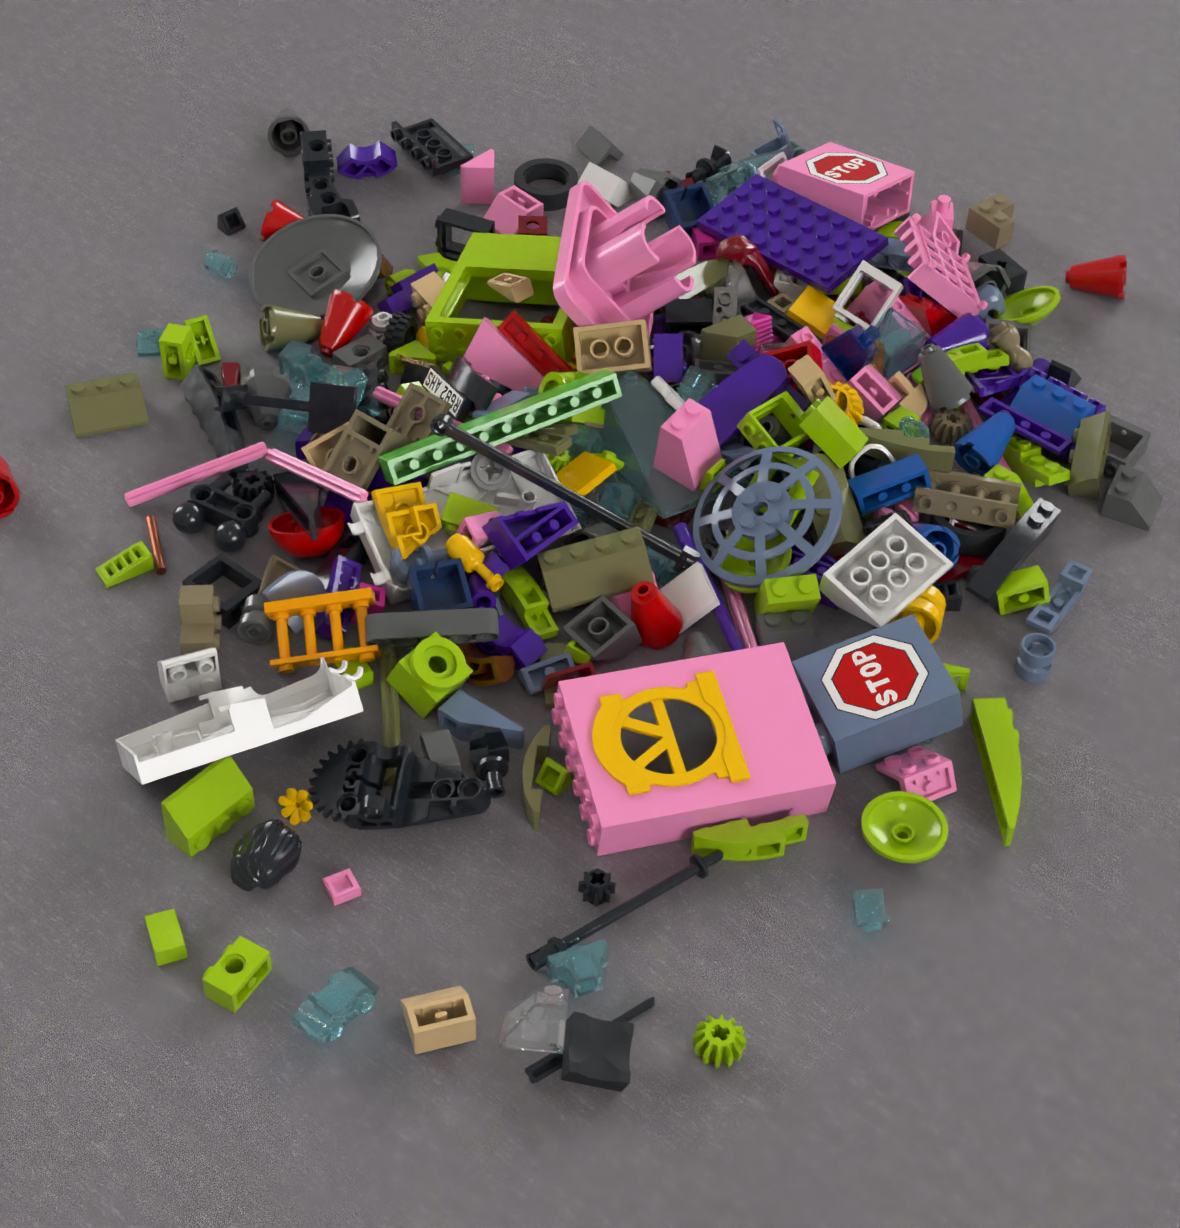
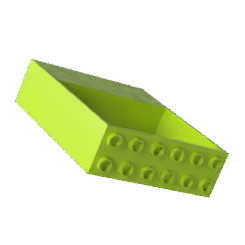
M473 232L425 320L429 350L436 355V361L454 362L458 354L464 356L483 320L457 318L466 300L516 303L488 286V280L496 276L510 273L530 278L534 294L518 303L559 305L553 293V282L561 237ZM561 307L553 324L527 322L569 365L575 351L573 327L579 326ZM490 320L496 327L503 322L501 320Z

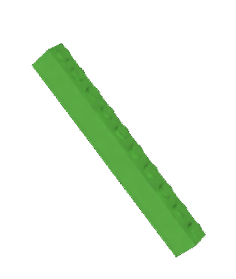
M603 369L468 421L457 427L494 447L620 398L622 393L616 373ZM432 435L380 455L378 460L385 481L397 485L478 452L451 437Z

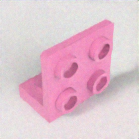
M923 746L911 747L908 749V752L901 755L888 756L883 762L875 765L877 771L898 780L901 791L921 795L930 801L957 791L952 760L925 749Z

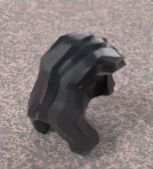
M279 819L268 820L256 825L245 833L243 838L234 847L233 858L231 859V878L233 883L245 891H252L256 887L270 889L276 885L282 877L296 868L302 849L300 836Z

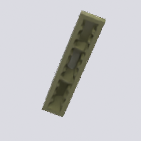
M721 258L720 261L714 259L693 266L675 275L679 281L690 275L694 279L693 289L679 298H705L704 295L713 293L714 287H723L744 274L749 265H740L739 262Z

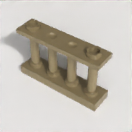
M928 469L932 489L916 486L912 511L1012 529L1014 526L1021 483L954 471Z

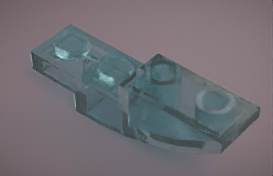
M784 150L755 155L719 168V173L705 179L711 199L716 200L735 191L754 176L755 170L780 152H784Z

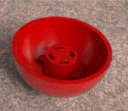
M321 507L322 529L318 539L314 541L309 538L289 512L281 514L269 522V533L275 544L291 556L305 559L318 557L330 551L339 541L344 530V512L333 507Z

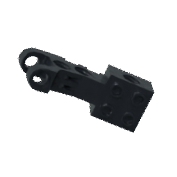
M326 130L300 132L305 193H310L306 194L309 208L308 217L321 214H337L360 221V215L354 201L341 198L332 184L335 183L334 169L330 170V168L334 167L333 153H328L332 152L331 139H327Z

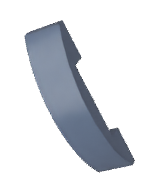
M1070 560L1060 573L1058 582L1049 593L1050 602L1042 605L1037 604L1027 617L1025 623L1048 634L1052 633L1070 613L1090 581L1094 570Z

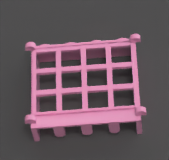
M915 213L912 217L909 216L894 231V234L903 243L908 244L904 252L912 256L908 264L916 268L908 276V279L958 318L966 313H971V315L975 316L979 314L981 309L984 311L988 303L984 300L980 301L967 266L971 256L968 253H964L961 258L919 223L916 224L921 219L918 213Z

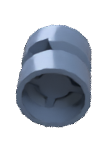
M1030 633L1023 637L1019 656L1015 664V672L1018 677L1029 683H1040L1048 678L1056 652V643L1053 639L1042 633Z

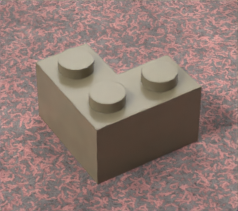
M999 193L969 207L965 229L995 250L1010 243L1015 225V220L1012 219L1015 203Z
M181 586L179 598L182 623L180 635L181 655L207 648L221 650V635L217 634V632L222 630L223 621L222 614H217V612H220V597L215 596L214 586Z

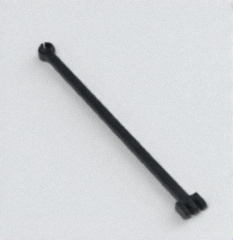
M441 413L433 418L430 428L435 435L453 438L618 531L637 527L453 424V420L448 414ZM639 528L645 546L676 562L673 569L679 573L684 572L696 563L701 556L698 551L687 545L681 551Z

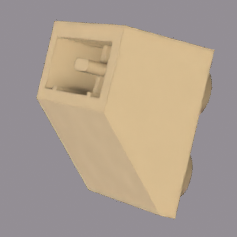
M434 271L411 283L413 291L411 298L417 306L416 315L421 323L425 322L445 285V282Z
M461 986L400 1000L415 1054L476 1040L475 1014L469 995Z

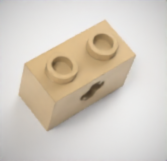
M808 354L788 368L801 395L810 404L818 398L822 401L827 396L833 401L837 400L824 372Z

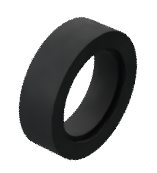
M541 158L530 160L521 164L514 173V185L543 203L544 211L566 208L569 190L578 183L576 170L571 165L556 159ZM550 179L564 184V186L554 190H540L527 184L535 180Z
M931 515L930 524L947 527L957 535L960 541L958 554L969 556L992 554L1006 536L1007 528L954 519L974 523L987 529L984 531L965 530L948 522L950 518Z

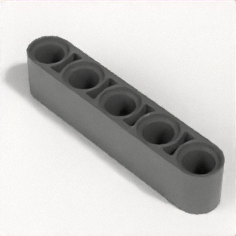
M494 608L374 613L365 617L366 645H378L379 648L417 646L434 632L455 644L491 642L499 638L498 612Z

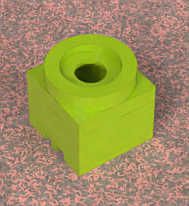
M549 372L542 379L538 393H544L590 374L581 372ZM599 405L558 421L556 424L585 423V421L604 425L605 410Z
M434 632L402 658L386 680L418 715L424 719L437 706L441 705L460 689L473 670L466 664L461 649L455 643L442 638L437 632Z

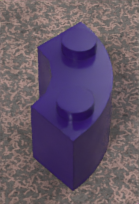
M380 140L374 145L367 147H357L349 143L336 157L338 172L354 179L371 176L378 178L397 167L396 151Z
M504 614L498 617L499 638L497 640L474 643L483 653L489 656H514V670L530 666L548 650L543 644L542 638L532 628H519L508 620Z

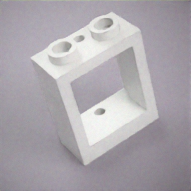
M862 260L832 308L836 312L834 316L840 318L845 323L849 320L856 324L854 328L859 332L864 329L861 333L865 335L873 326L879 327L903 290V285ZM864 275L891 291V294L871 325L843 309Z

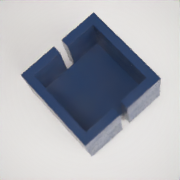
M704 182L687 185L685 190L683 187L666 190L660 200L661 205L665 208L663 215L669 230L680 225L689 237H692V228L697 227L696 220L714 207Z
M461 558L438 562L434 574L435 578H431L434 569L433 563L409 567L406 583L414 611L470 609L474 607Z

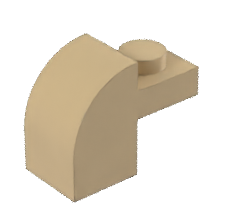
M900 371L887 380L904 397L889 412L895 411L900 406H904L918 416L925 412L928 401L926 392L921 384L914 388Z

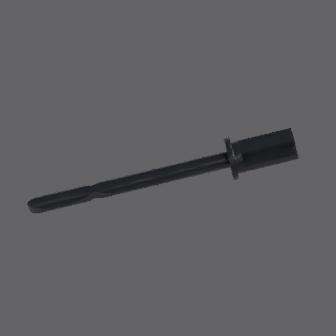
M654 997L648 998L612 1021L628 1022L655 1005ZM556 1045L552 1048L550 1054L525 1068L529 1081L532 1084L537 1083L561 1069L564 1050Z

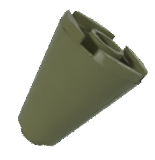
M271 304L262 305L260 312H264L263 319H259L258 327L261 345H266L264 351H273L319 339L324 322L319 315Z

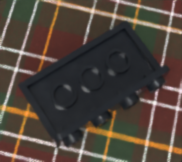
M433 118L404 128L397 121L391 123L392 130H390L392 140L397 142L403 151H406L414 161H417L433 177L460 168L462 164L473 159V155Z
M377 361L367 365H360L352 371L337 374L332 379H329V384L357 387L356 409L387 425L391 418L388 409L391 407L375 400L372 396L377 386L389 390L387 386L389 381L388 374L384 368H380Z

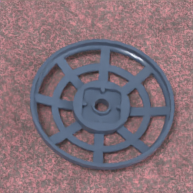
M786 446L767 447L739 457L722 469L708 484L695 510L693 539L703 563L715 576L724 582L744 588H760L764 579L801 575L820 560L829 549L837 534L843 509L839 484L829 467L821 459L810 452ZM782 453L799 455L809 460L798 469L783 463H771L773 454ZM761 457L759 465L742 471L733 479L727 476L742 464ZM818 467L827 479L831 491V499H815L813 487L805 475ZM769 470H780L790 474L779 484L768 481ZM759 472L757 483L745 489L738 484L745 477ZM799 481L804 488L806 499L792 500L787 490ZM720 483L724 488L715 501L712 514L701 517L707 500ZM731 491L737 496L732 509L720 511L723 500L728 492ZM768 507L764 515H757L759 509ZM806 509L803 520L795 531L789 526L794 510ZM815 509H831L826 528L819 541L813 547L803 538V535L812 522ZM732 519L736 529L725 540L720 531L719 522ZM711 524L714 537L721 546L713 560L706 554L699 535L700 528ZM781 533L788 538L780 545L766 550L765 541L775 538ZM743 536L748 540L755 541V552L742 551L734 546ZM794 545L805 554L804 557L788 568L767 575V559L781 555ZM728 554L741 560L755 561L756 576L736 575L725 571L720 566Z

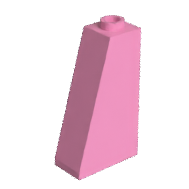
M484 317L464 355L471 363V367L511 390H524V386L539 388L544 376L488 318Z

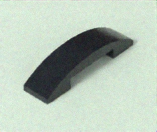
M460 354L457 355L446 374L447 380L457 390L485 410H487L499 390L490 380L482 377L471 367V363Z

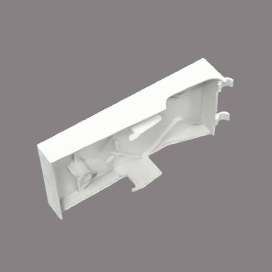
M526 450L511 455V457L560 483L545 453ZM470 461L462 464L458 463L431 473L427 487L423 488L426 504L436 502L440 519L450 492L500 508L499 513L501 516L515 514L519 511L525 512L537 507L564 501L512 471L508 482L503 487L487 491L477 486L471 478L470 469L463 471L465 467L471 466ZM492 462L489 463L488 467L480 468L488 473L489 481L493 473L501 472L493 468ZM373 500L353 503L350 516L354 524L348 523L352 535L360 536L376 572V574L370 573L374 584L382 585V588H386V596L390 605L410 599L407 584L399 583L390 570L391 551L393 549L383 531ZM565 501V503L567 504V506L569 507V509L572 511V513H573L574 516L576 517V515H575V513H574V511H573V509H572L570 503H568V502ZM580 524L575 525L538 553L564 546L567 537L572 532L581 529ZM440 529L427 539L423 545H428L432 551L444 549L446 542L452 535ZM494 544L480 549L485 557L492 550L499 553Z
M321 657V664L317 673L269 694H257L251 686L243 689V686H237L198 696L199 700L208 698L209 703L115 739L123 768L143 785L363 712L354 681L363 675V667L358 666L357 673L352 676L346 673L340 675L339 673L344 672L347 668L346 660H342L340 668L334 669L332 667L328 668L324 657Z

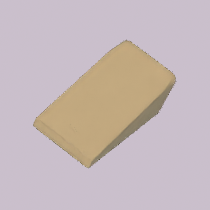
M503 273L487 282L488 286L516 303L534 294L531 280L528 277Z

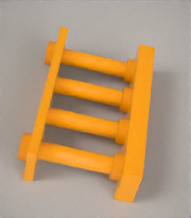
M368 587L265 602V614L270 620L273 619L276 622L280 659L269 660L270 666L274 671H278L280 674L293 673L295 668L320 665L321 657H324L326 664L341 662L342 660L359 659V662H371L375 660V657L382 656L378 645H366L365 617L367 616L369 605L376 604L375 593L372 588ZM346 608L356 610L360 647L344 649L340 613ZM319 612H326L330 615L333 651L317 653L314 616ZM300 615L303 618L307 655L291 657L287 620L291 616Z

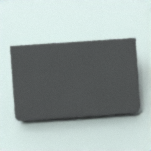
M591 125L576 143V146L597 166H600L609 154L617 160H620L624 155L609 139Z

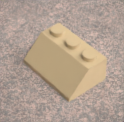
M646 319L573 327L577 372L593 374L605 369L615 372L616 375L652 371Z

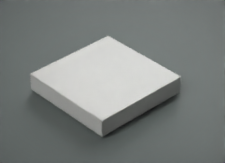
M699 562L694 563L660 589L681 613L683 629L681 628L679 634L720 605L704 567Z

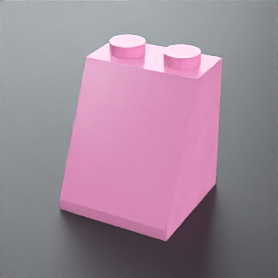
M689 398L660 427L653 467L693 492L699 488L705 473L722 458L711 411Z

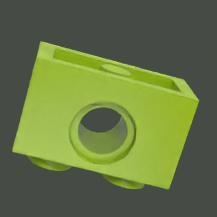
M168 323L159 339L163 375L165 378L183 381L196 365L192 329L190 326Z
M239 936L233 944L225 948L222 957L217 963L205 971L202 979L205 997L236 1013L271 972L270 952Z

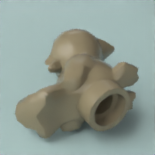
M1002 320L989 330V334L992 337L989 343H992L995 349L1000 348L1009 356V365L1016 373H1020L1024 368L1029 370L1032 368V355L1028 350L1020 347L1019 332L1013 324H1006Z

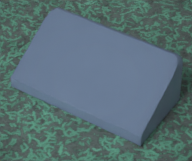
M568 651L524 667L517 672V676L531 695L542 691L540 685L548 674L568 669L575 665Z

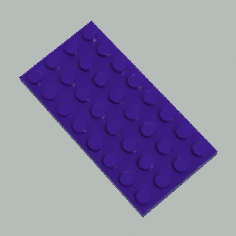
M755 174L696 220L698 228L721 240L737 234L745 236L758 247L766 263L826 294L831 293L854 274L862 260L868 262L889 245L888 237L758 174Z

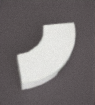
M656 376L651 381V385L676 411L685 403L660 376Z

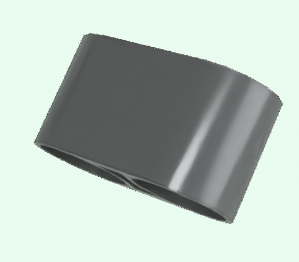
M448 728L420 734L421 748L425 759L436 762L439 766L455 775L457 771L461 772L458 753Z

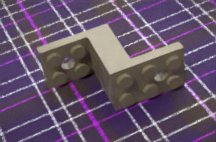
M410 382L387 425L356 409L325 464L323 471L367 490L380 467L378 456L435 435L430 428L433 418L441 413L447 414L452 405ZM422 409V418L415 421L416 412ZM356 459L355 469L349 472L350 462Z

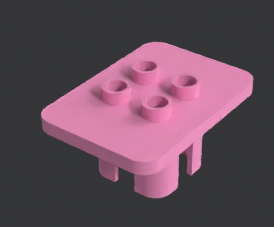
M582 181L569 190L553 282V293L561 309L579 327L646 319L650 341L654 311L693 289L694 279L691 275L680 281L675 276L696 263L694 244L683 228L678 225L654 240L646 242L644 235L646 224L665 213V208L655 197L648 195L617 213L587 181ZM631 373L625 375L628 377H633L638 373Z

